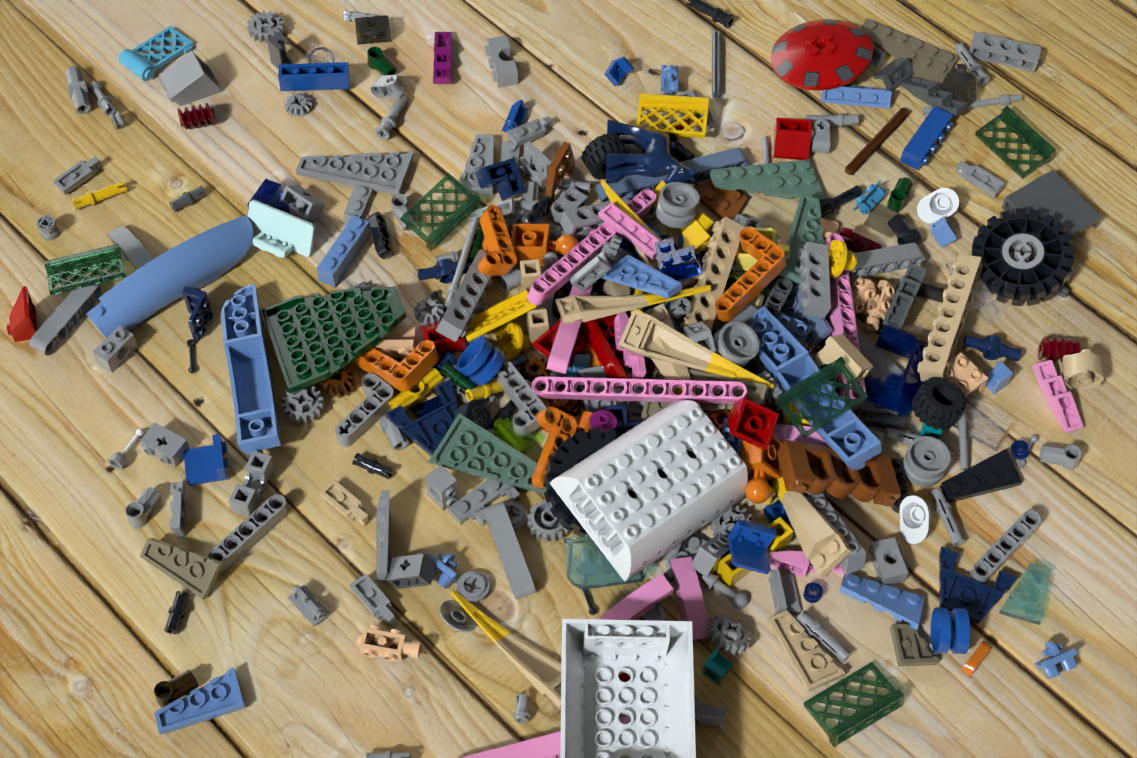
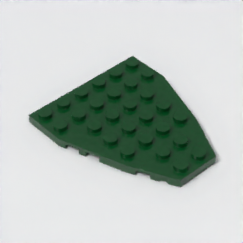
M372 287L371 291H362L361 288H349L331 291V294L321 296L320 293H314V297L303 298L302 295L262 309L290 394L328 379L375 346L407 317L395 287Z

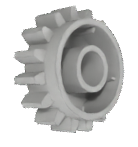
M546 499L541 503L536 502L535 508H530V514L527 515V527L531 528V535L536 534L537 540L543 537L545 543L548 539H551L554 543L556 537L562 540L563 534H568V530L560 524L562 521L560 516L556 518L549 510L552 504L551 502L546 503Z

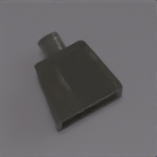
M958 64L956 68L945 75L941 90L952 92L953 99L967 102L968 107L976 101V77L967 72V65Z

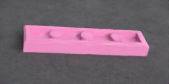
M612 202L598 213L599 218L652 260L666 249V245Z

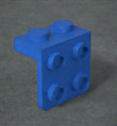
M220 434L212 435V446L184 451L186 482L188 485L227 480L226 470H229L228 458H225V453L228 452L226 441H222Z
M738 519L728 534L732 564L739 568L769 574L771 568L767 548L775 538L776 530Z

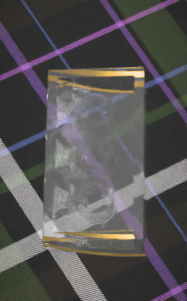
M969 394L964 398L966 399V408L963 411L966 413L967 435L997 452L1014 428L1017 420ZM957 420V422L952 426V427L956 428L957 430H959L958 420Z

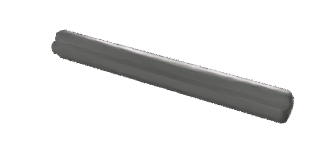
M713 31L712 97L714 98L721 97L720 31Z

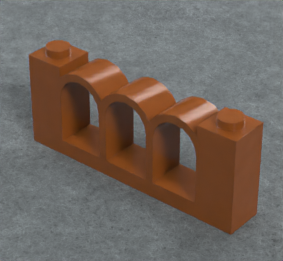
M785 440L777 451L786 491L805 493L807 491L810 494L820 495L826 490L830 495L839 499L846 498L851 494L858 501L870 502L873 500L874 504L892 506L901 496L893 465L888 456L876 455L865 462V467L852 470L831 447ZM809 463L817 464L820 478L812 473ZM834 467L842 469L845 482L837 477ZM858 471L866 473L869 486L861 480Z

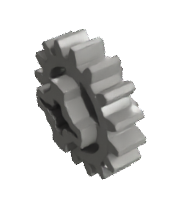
M262 11V14L256 13V17L251 16L247 26L250 37H254V41L260 39V43L264 40L267 42L268 38L279 31L284 33L285 28L282 17H278L277 13L272 15L271 11L268 14Z
M613 235L610 243L605 241L601 252L606 254L610 266L619 260L623 250L619 247L622 238Z
M766 371L756 375L774 385V388L768 389L764 405H770L771 409L775 412L784 409L786 403L783 395H785V392L778 383V380L775 377L771 378L770 374Z
M315 386L311 389L306 387L291 394L285 391V397L281 398V408L284 416H289L290 422L296 419L297 424L301 421L307 424L308 419L315 421L314 416L320 417V411L324 410L323 397L320 391L316 392Z
M739 505L735 509L730 507L711 521L710 529L714 531L713 536L715 537L717 534H720L728 539V534L738 519L755 523L754 520H751L752 514L746 515L747 509L741 511L739 510Z
M724 614L722 617L716 615L715 618H711L706 628L708 632L707 637L712 638L710 642L715 643L718 649L722 647L725 653L729 650L733 655H735L736 651L742 654L743 651L747 650L752 640L749 637L751 633L745 631L747 627L742 626L740 620L734 621L732 616L729 619Z

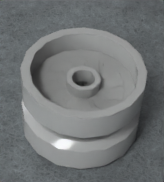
M671 182L661 188L656 209L657 218L669 227L685 228L690 226L695 220L700 199L698 192L692 186L681 182Z
M730 322L713 337L716 348L714 353L742 368L759 351L757 334L745 323Z
M922 436L916 438L909 444L902 462L906 478L911 483L920 487L937 485L943 479L951 460L950 451L942 441L934 437Z

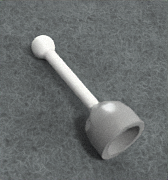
M137 429L136 435L123 452H116L109 458L108 461L114 468L121 470L127 461L125 454L138 437L144 434V431Z

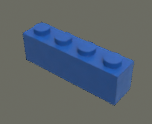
M348 62L279 64L278 66L280 91L350 89Z
M934 106L904 148L900 162L918 171L922 165L925 166L930 158V153L934 154L936 151L937 143H941L945 137V132L950 131L953 125L951 122L953 114Z

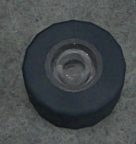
M471 400L455 411L454 420L460 413L485 430L491 427V416L488 409L477 400Z

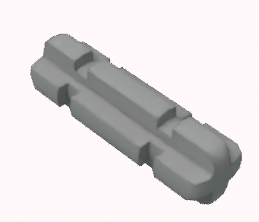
M344 11L343 20L375 24L376 15Z

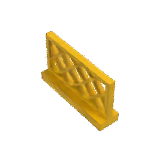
M640 94L636 126L640 127L641 124L647 122L650 126L644 129L661 131L680 137L705 138L709 98ZM642 110L652 111V112H651L650 114H648L647 116H645V115L642 113ZM659 112H669V114L663 117ZM677 113H686L687 115L680 118ZM694 114H704V116L697 119ZM656 115L660 120L653 123L650 118ZM673 116L677 121L670 124L667 120ZM691 118L694 123L688 126L684 121ZM664 123L667 128L659 129L657 126ZM681 124L685 129L676 130L675 127ZM699 125L702 128V132L694 131L692 128Z
M525 289L475 314L470 325H465L468 327L465 333L468 342L536 308V305L528 301V291Z

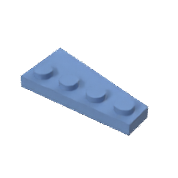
M630 255L612 264L611 269L601 277L665 298H670L682 290V283Z
M844 573L840 592L862 603L868 602L873 605L875 610L879 612L884 610L894 615L893 619L899 622L904 620L911 624V628L918 629L924 596L853 574L846 575Z
M234 667L229 669L226 674L219 678L218 676L215 677L207 685L200 689H194L190 692L191 694L173 701L154 712L159 734L163 735L245 709Z

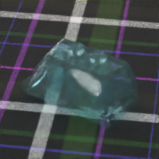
M590 536L563 539L567 579L573 586L581 590L642 582L647 576L648 566L624 582Z

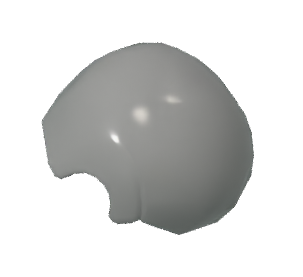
M645 401L627 402L628 423L644 421L641 419Z

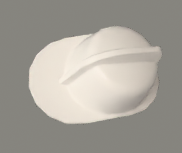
M941 188L925 196L917 206L919 218L926 223H934L944 216L952 215L959 206L958 195L949 188Z
M914 495L908 496L900 505V533L906 542L918 544L928 534L932 513L922 498Z

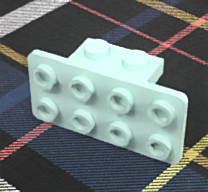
M250 201L248 218L252 224L254 235H256L252 241L253 246L285 258L293 251L306 257L311 255L315 232L314 224L259 201Z

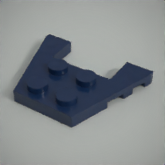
M449 379L435 387V391L444 405L411 422L401 405L385 414L389 421L430 456L433 455L454 422L457 400L454 395L452 380Z
M941 547L939 551V608H947L949 612L953 608H966L969 620L979 624L1014 585L1017 577L1000 570L994 586L990 587L954 572L953 568L959 553Z

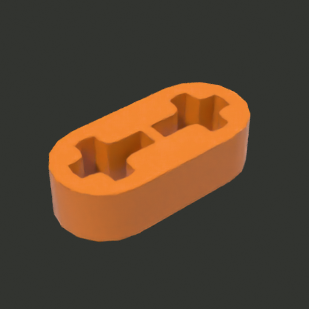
M982 641L961 671L971 677L992 646Z

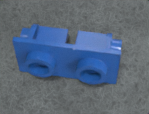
M518 100L512 105L502 128L503 132L523 125L529 109L524 108L522 100Z

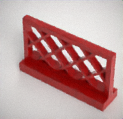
M617 314L583 322L580 329L597 355V359L608 378L632 379V374L626 375L623 369L624 361L618 359L614 354L616 352L623 355V351L616 350V345L614 346L606 340V337L615 340V335L608 331L610 328L614 329V323L612 322ZM601 323L608 326L607 330L599 328L598 324ZM644 356L645 365L649 368L646 371L645 378L653 376L655 366L649 357Z

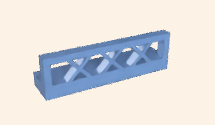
M843 85L833 89L822 90L821 102L890 108L892 91L889 88Z

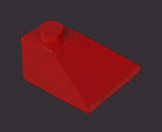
M27 286L22 287L9 315L10 324H7L8 335H12L15 342L31 340L37 331L36 307Z
M742 398L733 405L728 420L730 434L766 451L779 414L751 400Z

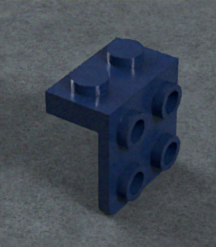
M185 286L182 294L188 313L191 314L188 324L193 340L199 341L200 337H203L208 321H211L213 317V311L211 310L207 292L196 287L190 288Z

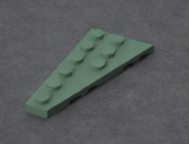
M810 159L712 169L710 171L713 185L719 189L732 191L741 189L747 190V193L752 194L761 192L765 196L785 199L800 198L801 194L805 193L819 199L820 203L826 199Z
M802 193L799 198L786 245H790V258H786V267L778 274L799 284L801 282V275H799L801 262L798 259L800 248H803L806 242L825 245V239L822 236L824 232L823 226H821L820 222L821 209L819 199Z
M460 413L428 461L430 464L442 465L445 468L544 494L547 491V488L538 489L532 484V476L537 466L535 461Z

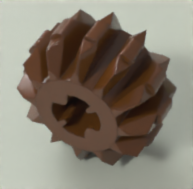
M535 355L533 360L527 358L526 362H522L519 373L525 380L533 382L537 377H550L552 370L546 369L548 362H545L544 358L538 360Z
M345 366L328 379L322 381V385L324 386V391L326 393L329 392L331 397L337 394V397L340 398L341 394L347 396L348 391H353L355 378L353 377V372L347 370Z
M562 388L557 389L558 392H562L564 390ZM550 399L549 406L577 416L582 408V400Z

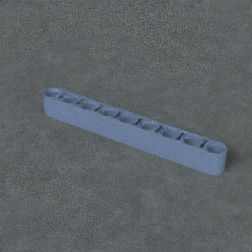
M739 147L681 162L697 171L696 174L692 175L696 183L711 179L710 171L712 169L749 165L743 150ZM667 173L655 178L630 175L608 185L620 198L626 197L628 200H632L644 189L653 191L662 180L665 182L669 174ZM600 183L596 187L600 201H610Z

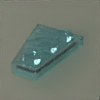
M1030 563L1002 606L999 614L1039 625L1042 620L1051 568Z

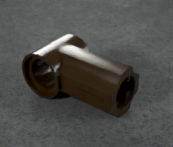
M188 669L169 681H161L156 684L154 694L158 705L165 707L199 685L193 673ZM165 692H169V694H168L167 696H165V697H162V696H161V694H163V693H165Z

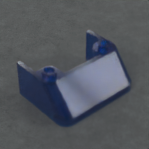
M884 324L875 346L908 358L909 361L903 377L890 374L882 382L866 376L864 379L867 393L866 400L899 414L910 415L913 412V405L911 404L913 397L923 384L920 373L917 372L919 362L923 361V349L915 336Z

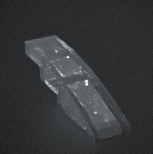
M957 259L945 264L951 275L953 274V263ZM979 278L971 304L975 311L979 309L987 325L1004 317L1005 314L986 284Z

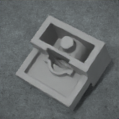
M528 141L524 144V156L518 159V170L520 175L525 176L529 182H535V184L539 185V191L542 192L548 188L546 181L549 166L552 162Z

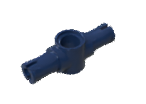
M449 259L439 260L431 268L417 269L418 280L435 279L444 284L451 283L458 264L452 263ZM472 262L466 263L463 274L467 273Z
M966 334L963 341V346L979 350V352L983 353V357L988 360L1006 357L1019 361L1022 353L1020 349L1006 346V344L1002 343V339L995 335H989L981 339Z

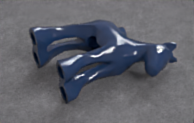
M607 119V134L615 133L625 145H637L646 151V154L607 153V184L614 183L624 176L640 175L655 178L667 173L669 175L665 179V185L671 182L696 183L692 175L696 174L697 171L671 156V153H674L675 142L670 141L667 133ZM620 135H631L635 137H625ZM628 163H629V164H639V165H636V166H620V165H622V164H628Z

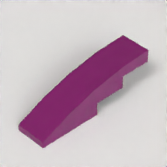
M435 32L433 84H450L452 32Z

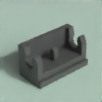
M279 31L267 39L271 63L276 68H278L279 64H292V61L287 57L285 44H289L288 39L283 35V32Z

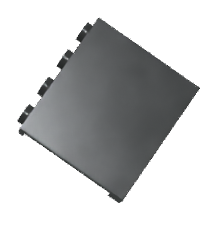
M1054 170L1006 196L1001 207L1004 211L1009 210L1011 215H1015V209L1025 208V214L1030 215L1031 209L1039 210L1041 218L1047 213L1054 217V224L1060 221L1066 227L1065 234L1070 233L1071 237L1076 236L1091 226L1096 229L1102 218L1098 211L1093 209Z

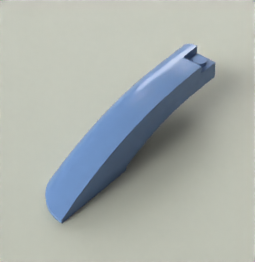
M245 215L218 225L156 257L98 298L101 303L86 313L87 316L107 338L119 325L127 331H131L149 316L182 297V291L185 286L200 288L206 284H212L239 263L249 252L252 246V235H254L249 218Z
M254 283L237 290L230 301L226 300L221 310L223 343L233 395L238 446L241 451L248 455H251L253 451L263 453L264 449L281 446V432L273 375L257 287Z
M765 306L758 309L750 318L749 327L757 334L759 340L757 355L772 377L778 380L786 396L801 415L844 463L852 470L865 467L867 460L881 453V442L844 403L811 359L809 352Z

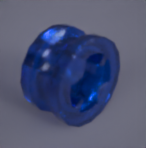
M1017 440L1012 443L1011 451L1015 459L1022 460L1029 456V445L1026 441Z
M808 583L805 586L803 597L809 603H817L821 599L823 589L818 583ZM810 589L812 592H817L816 596L814 594H809Z

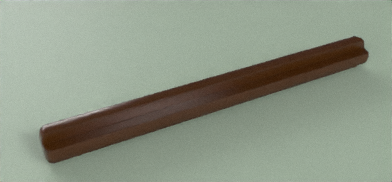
M901 108L845 167V173L853 175L908 116L909 111Z

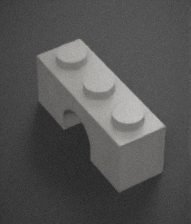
M507 35L488 38L487 46H484L485 55L489 56V68L493 69V81L497 82L498 88L517 85L518 71L515 61H504L510 60V45Z
M257 451L252 452L245 466V480L242 485H236L229 499L233 513L249 517L254 512L275 468L272 456Z

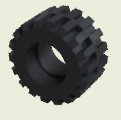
M608 133L600 137L598 136L582 152L583 156L581 158L593 178L598 180L606 179L607 153L630 154V151L617 134Z
M932 377L923 382L913 397L911 404L913 405L912 410L915 411L914 415L919 417L920 422H924L926 426H931L936 430L938 428L945 430L946 428H951L957 422L966 408V399H964V393H961V389L956 387L955 383L949 382L945 378L936 377L934 379Z

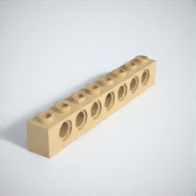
M727 217L717 221L713 226L712 231H714V234L707 244L709 248L702 259L703 266L697 274V284L693 287L711 285L712 290L692 296L690 301L691 310L680 324V328H682L680 333L685 335L683 327L697 323L696 318L699 322L702 321L710 330L716 316L715 302L723 295L740 243L739 233L744 228L743 225ZM703 340L697 342L698 344L706 347L703 343Z
M959 254L957 261L953 263V274L948 277V288L944 289L943 303H940L938 306V317L934 318L933 332H930L928 335V346L924 347L923 361L918 364L917 372L920 373V378L923 382L932 377L934 379L936 377L946 379L982 272V257Z

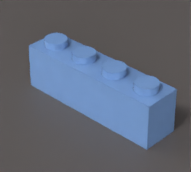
M355 215L351 217L317 267L320 282L334 288L337 286L371 235L369 221Z

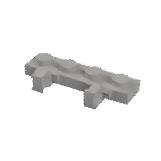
M488 479L448 507V512L460 525L469 519H476L483 527L487 524L483 508L505 495L510 501L517 502L520 500V494L515 486Z

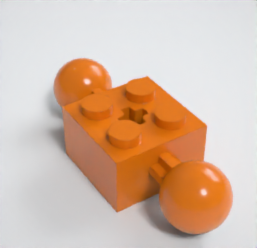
M513 224L511 242L517 257L515 265H520V261L539 259V264L545 265L543 258L549 251H556L563 257L578 245L577 239L569 234L561 235L556 241H551L549 224ZM484 239L482 247L483 250L487 253L489 252V249L486 240Z
M772 434L766 451L742 440L740 458L746 464L747 472L753 476V479L745 487V495L749 501L756 504L765 502L771 494V488L767 481L782 478L777 451L784 442L775 434Z

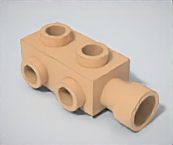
M857 277L851 284L855 315L861 313L867 301L874 299L876 295L875 284L870 279Z
M880 280L878 284H875L877 292L874 299L868 300L867 305H864L863 313L867 317L864 328L871 332L879 329L880 321L885 319L896 292L894 287L885 280Z
M371 625L370 628L364 627L363 633H358L356 645H359L360 653L366 657H383L387 661L394 662L396 660L402 661L403 654L418 659L422 642L414 640L407 642L406 635H402L403 633L400 630L391 629L390 632L382 631V628L379 626Z

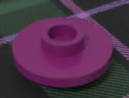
M599 410L590 416L589 425L591 428H601V432H605L606 429L615 430L617 419L611 412Z

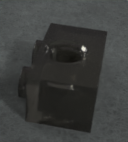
M388 15L355 18L357 45L391 42Z

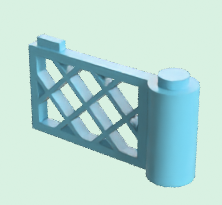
M169 26L136 48L123 50L119 55L118 61L142 80L148 81L154 77L156 70L182 53L186 54L191 51L194 44L187 37ZM169 33H171V34L174 35V37H165V36L168 35ZM162 42V46H152V44ZM164 42H174V46H164ZM177 42L185 43L184 46H176ZM149 51V54H141L139 52ZM161 51V54H151V52ZM164 51H173V53L164 54ZM151 59H161L156 64L151 61Z

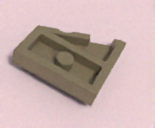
M911 624L891 625L890 631L898 666L938 664L937 656H932L927 649L928 644L919 636L917 630L910 627Z

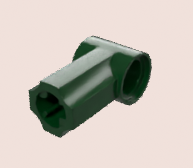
M371 47L368 49L367 63L369 68L376 69L381 75H395L397 73V68L383 55L381 48Z
M899 178L896 186L891 191L887 202V208L891 212L896 213L902 210L904 202L913 187V183L909 178Z

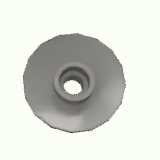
M455 600L445 601L439 608L442 620L454 630L471 632L478 625Z

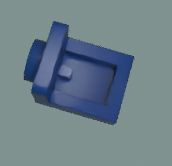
M623 56L612 60L604 75L614 86H617L625 74L633 71L634 67Z
M782 502L767 505L763 509L771 523L779 517L786 523H790Z

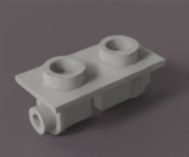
M295 585L292 588L293 594L288 599L313 626H316L330 615V612L305 585Z

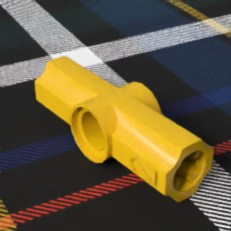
M431 368L410 390L402 391L389 402V406L394 409L401 405L406 412L414 404L423 402L425 395L443 382V377L436 368Z

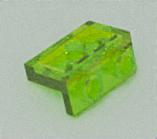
M499 418L494 422L492 429L496 431L499 439L522 454L531 449L532 446L525 437L514 434L513 423L508 418L504 420Z

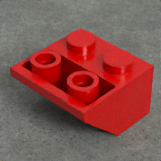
M777 117L774 128L773 158L809 159L812 120Z
M440 321L419 326L423 341H433L439 356L444 351L452 353L465 350V336H459L457 341L454 342L436 331Z

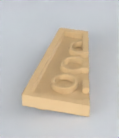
M787 610L768 618L770 627L807 692L845 676L841 667L838 668L828 653L825 654L814 638L811 639L805 629Z

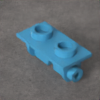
M881 181L876 185L872 183L865 192L867 194L865 196L862 194L855 201L857 205L853 210L858 207L864 215L871 211L885 196L886 190L878 186Z

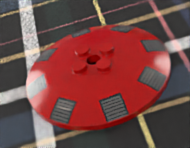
M834 19L809 21L791 28L780 36L771 51V65L775 74L785 83L805 90H828L846 85L860 77L868 69L873 58V45L868 34L852 23Z

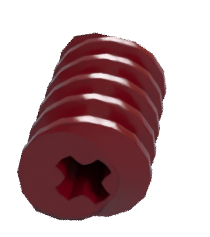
M206 103L205 109H203L201 104H199L198 110L194 106L191 107V111L185 107L183 113L180 108L177 109L181 127L183 125L186 130L189 124L192 128H195L196 123L199 127H202L203 121L207 126H209L210 120L213 124H216L213 103L212 107Z
M1043 337L1038 347V360H1041L1042 356L1045 355L1046 361L1052 356L1053 361L1060 357V362H1063V356L1081 352L1080 343L1078 340L1071 341L1066 339L1064 341L1062 338L1056 340V338L1049 339L1048 337Z

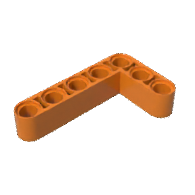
M751 227L743 228L740 231L741 247L758 261L715 302L717 317L722 322L732 320L786 267L784 250Z
M425 340L401 363L373 347L351 363L371 374L377 375L400 391H408L438 362L439 355L434 342Z

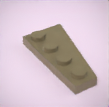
M154 538L147 539L140 555L141 558L202 599L208 597L223 565L221 561Z

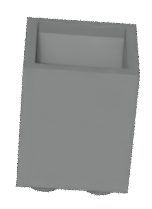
M190 51L159 74L162 80L161 85L168 92L167 97L172 103L176 102L179 106L223 91L211 68L193 51Z

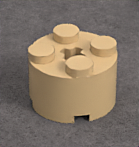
M1084 349L1080 353L1063 356L1064 384L1068 389L1074 390V387H1080L1081 391H1088L1099 387L1101 381L1104 382L1102 359L1099 355L1092 353V350Z

